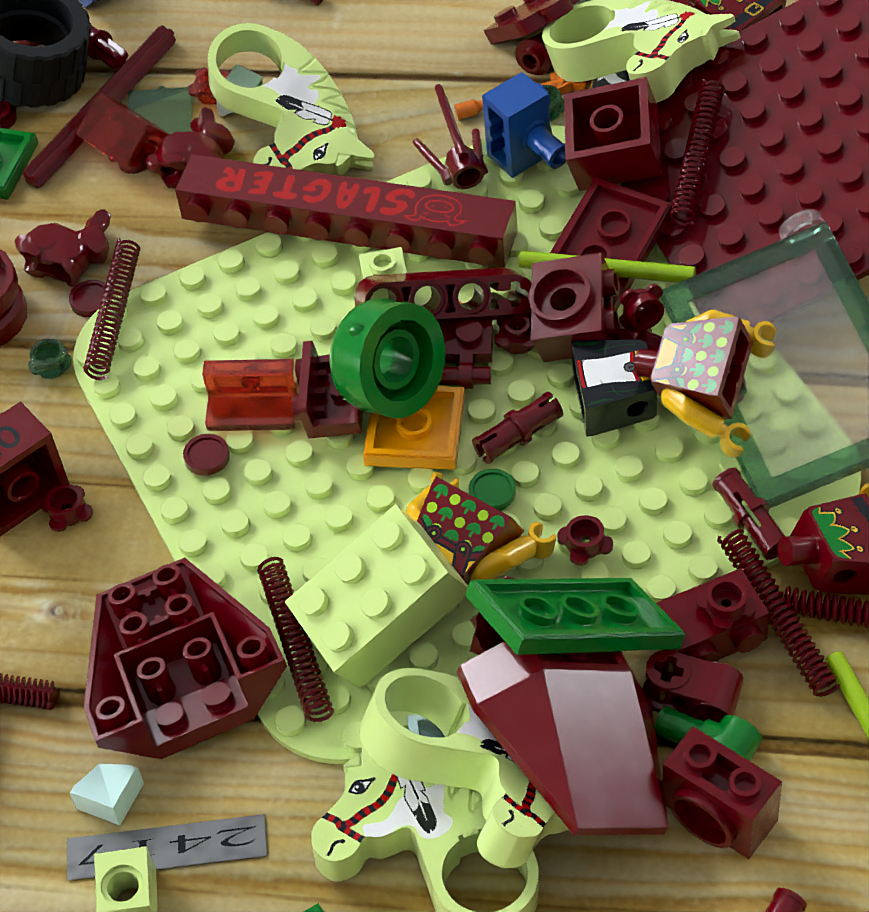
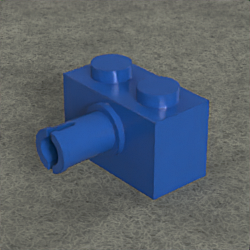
M521 72L482 95L487 156L511 178H514L542 160L552 169L560 168L566 163L565 143H562L552 134L549 114L551 100L542 84L535 83L526 74Z

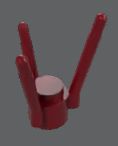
M437 84L435 91L455 147L448 151L444 166L420 139L415 138L413 145L440 174L444 185L448 186L453 183L458 189H470L479 184L484 175L488 173L483 159L480 131L477 128L472 130L473 149L464 145L441 84Z

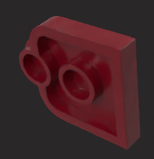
M523 0L524 3L517 8L512 5L494 15L493 18L496 22L483 31L490 44L524 37L547 23L566 15L574 8L573 5L580 0Z

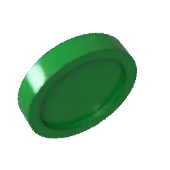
M500 469L482 470L474 475L469 483L470 495L499 511L507 508L513 502L516 495L514 479L510 474Z

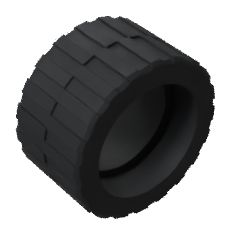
M0 0V101H5L15 106L36 108L39 106L55 105L60 101L63 102L71 98L72 94L78 92L81 88V83L85 79L91 33L89 14L78 0ZM12 41H30L45 46H25Z

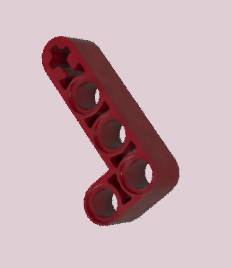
M487 268L372 275L360 281L355 291V307L360 303L370 300L373 293L382 288L387 289L388 299L415 304L416 292L421 287L430 286L431 298L422 306L431 312L436 319H452L523 313L530 307L529 291L532 283L529 279L512 269ZM473 283L474 295L471 300L466 303H459L458 294L460 289L466 284ZM511 283L516 286L515 291L508 292L507 298L490 290L491 287L496 291L510 290Z

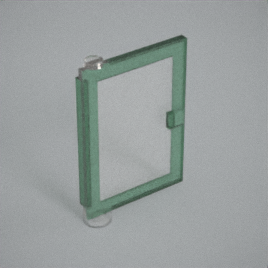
M814 209L804 210L789 217L779 229L782 240L663 289V295L660 297L671 323L685 322L708 310H718L749 321L751 327H755L762 321H769L774 324L777 332L773 340H765L775 344L772 354L766 358H759L750 352L732 419H724V424L727 426L733 423H743L749 427L751 437L748 441H744L735 435H731L730 440L744 449L742 455L735 457L747 484L757 498L762 497L766 500L770 508L869 468V301L827 222L824 221L820 212Z

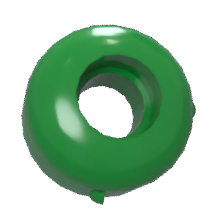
M374 298L360 303L348 312L333 336L329 362L335 387L344 400L359 410L390 418L410 416L427 404L440 383L445 366L446 350L444 336L436 318L423 306L410 302H396L387 298Z

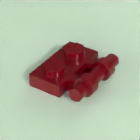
M493 317L436 319L444 336L445 363H459V367H444L439 385H459V387H464V389H473L474 385H490L492 380L491 367H474V363L492 362Z

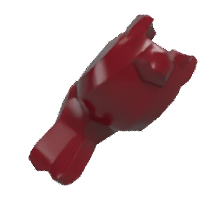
M202 108L199 117L193 119L190 123L192 131L172 133L161 141L156 153L146 158L147 169L152 173L159 174L168 188H176L191 154L223 159L224 154L232 151L235 140L224 125L216 123L212 109Z
M105 209L97 211L94 216L87 220L84 229L74 231L58 223L38 225L27 235L17 236L15 247L25 259L24 271L38 278H43L46 275L67 282L70 287H75L80 281V276L87 271L89 263L102 264L107 260L109 243L104 232L110 224L111 214Z

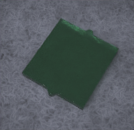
M159 86L157 89L130 90L125 135L136 134L145 143L152 142L154 145L159 146L164 138L174 132L191 131L190 123L193 117L194 88H165L164 86Z

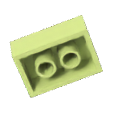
M395 504L291 595L285 603L333 672L361 689L466 597L468 585L423 527Z

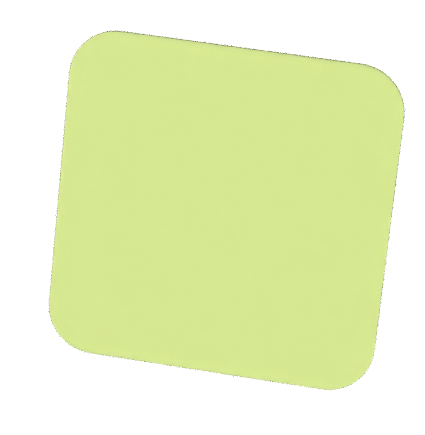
M551 125L552 134L562 143H565V126ZM486 139L481 142L483 159L488 173L484 175L479 184L470 189H458L453 183L448 186L444 185L440 174L430 163L386 181L388 183L516 201L518 231L505 268L512 269L523 275L531 283L532 269L519 268L520 251L550 253L587 191L578 190L567 162L560 168L552 169L542 160L514 178H511L487 156ZM446 156L439 159L444 166L447 158ZM266 232L130 290L110 372L98 375L88 370L90 374L97 377L106 375L107 379H92L83 369L99 309L85 323L74 347L73 365L78 383L174 562L184 557L265 623L272 631L287 667L259 710L258 718L268 733L283 747L303 758L321 763L343 765L362 752L360 738L361 722L378 682L389 672L402 668H419L446 673L459 678L456 671L460 664L478 656V654L469 651L475 632L470 619L479 611L465 597L361 689L334 673L311 640L310 644L313 646L312 650L315 652L314 656L317 657L316 662L319 664L318 669L321 670L320 675L323 676V682L326 684L325 688L328 690L327 695L330 696L329 701L332 702V708L335 711L329 719L313 722L305 718V712L300 703L301 699L298 697L292 673L283 651L284 648L281 645L282 642L279 639L257 572L258 566L267 558H282L284 560L283 564L286 566L285 570L288 572L287 576L290 578L289 582L292 584L291 588L295 593L395 504L406 512L408 504L427 486L431 485V475L434 472L442 473L443 480L451 483L454 478H458L459 489L468 494L469 483L478 472L485 469H500L507 472L514 479L516 495L513 502L507 508L501 510V512L509 515L524 530L522 535L528 536L529 526L533 522H540L544 525L540 538L546 539L552 534L556 535L554 552L550 557L544 559L533 557L496 579H504L505 576L516 579L632 578L655 603L737 570L733 568V563L729 561V556L725 555V550H722L721 544L717 542L718 536H721L723 541L729 533L738 529L732 520L733 512L719 492L712 486L714 479L723 471L734 467L739 470L742 478L757 498L762 497L769 504V514L785 536H790L802 513L808 507L859 495L861 469L852 443L775 349L766 358H759L750 352L744 374L746 382L745 398L735 407L732 419H724V424L727 426L733 423H743L749 427L751 437L748 441H744L735 435L730 436V440L734 444L740 445L744 449L741 456L733 458L727 456L720 447L721 438L718 436L709 438L685 424L663 406L658 393L657 415L653 419L586 437L572 371V358L543 362L536 348L524 354H512L499 348L495 344L494 339L495 335L499 333L500 328L497 325V320H493L492 362L474 363V367H491V384L474 385L473 389H465V403L456 470L365 466L363 453L370 412L363 411L362 433L308 439L302 422L294 419L292 411L293 394H299V384L295 374V361L302 358L303 341H313L319 356L330 355L333 336L339 324L348 312L355 307L356 287L362 281L358 254L384 249L358 247L351 244L319 241L311 238ZM655 243L645 262L669 264L657 243ZM403 253L407 273L502 268ZM635 279L630 289L634 290L639 288L646 289L651 284H658L662 288L663 295L659 300L664 306V315L659 323L651 328L652 333L663 337L664 330L669 324L685 322L699 315L681 283ZM473 283L466 284L460 289L458 299L462 303L468 302L473 297ZM511 283L510 290L496 291L491 287L490 290L507 298L508 292L515 291L516 286ZM430 286L421 287L416 292L415 304L422 306L429 301L432 293ZM110 299V300H112V301H114V302H119V303H120V301H118V300ZM622 303L617 310L619 318L623 314ZM445 363L444 367H459V363ZM90 365V367H91L92 369L96 370V371H101V372H102V371H105V370H106V369H97V368L93 367L92 365ZM438 385V386L459 387V385ZM545 392L553 394V398L549 402L557 398L563 409V417L556 419L533 434L532 441L523 446L517 444L494 459L490 464L483 461L486 453L481 457L477 455L472 439L505 419L503 417L504 414L513 409L519 411L541 397ZM201 434L218 435L226 441L229 448L230 458L227 465L221 471L212 475L202 476L192 473L186 467L183 458V450L186 444L192 438ZM743 500L742 505L757 523L758 527H760L761 523ZM582 515L596 517L604 526L605 536L613 539V550L606 555H596L589 559L586 565H575L570 561V552L566 546L558 543L557 533L575 517ZM743 529V535L748 536L747 541L752 542L751 547L756 548L755 554H759V560L764 561L763 566L770 568L780 563L778 557L766 560L758 546L746 530ZM581 540L582 543H588V542L590 541V540ZM275 560V561H270V562L266 563V564L262 567V570H263L264 567H266L267 565L272 564V563H279V561H278V560ZM327 704L317 709H311L310 711L322 710L325 708V706H327ZM327 711L326 713L321 714V715H310V716H311L312 718H319V717H323V716L329 714L330 711ZM405 711L390 712L400 725L409 730L407 716L414 715V713Z

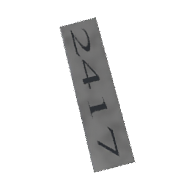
M265 814L67 838V881L95 877L94 854L145 846L151 855L156 870L267 856Z

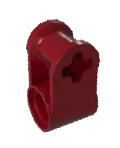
M666 649L655 652L648 659L645 671L647 679L643 684V692L652 710L660 713L662 708L667 705L705 722L707 719H711L719 723L723 716L734 715L744 679L737 669L725 663L710 662L681 654L675 650ZM669 663L674 665L673 672H668ZM661 691L665 692V697L662 701L660 700Z

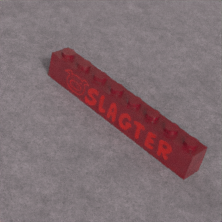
M191 154L175 189L182 219L305 237L319 241L351 244L358 247L364 246L384 250L402 247L403 253L476 263L484 266L506 267L518 231L516 201L194 154Z

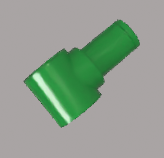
M667 705L660 711L654 725L657 736L677 744L694 726L751 761L762 741V736L756 727L740 717L725 715L720 719L719 723L711 719H707L704 722Z

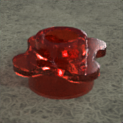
M208 68L198 69L195 72L196 79L194 83L188 86L189 95L197 97L201 103L206 105L217 104V100L210 90ZM224 70L220 73L226 79L230 72Z

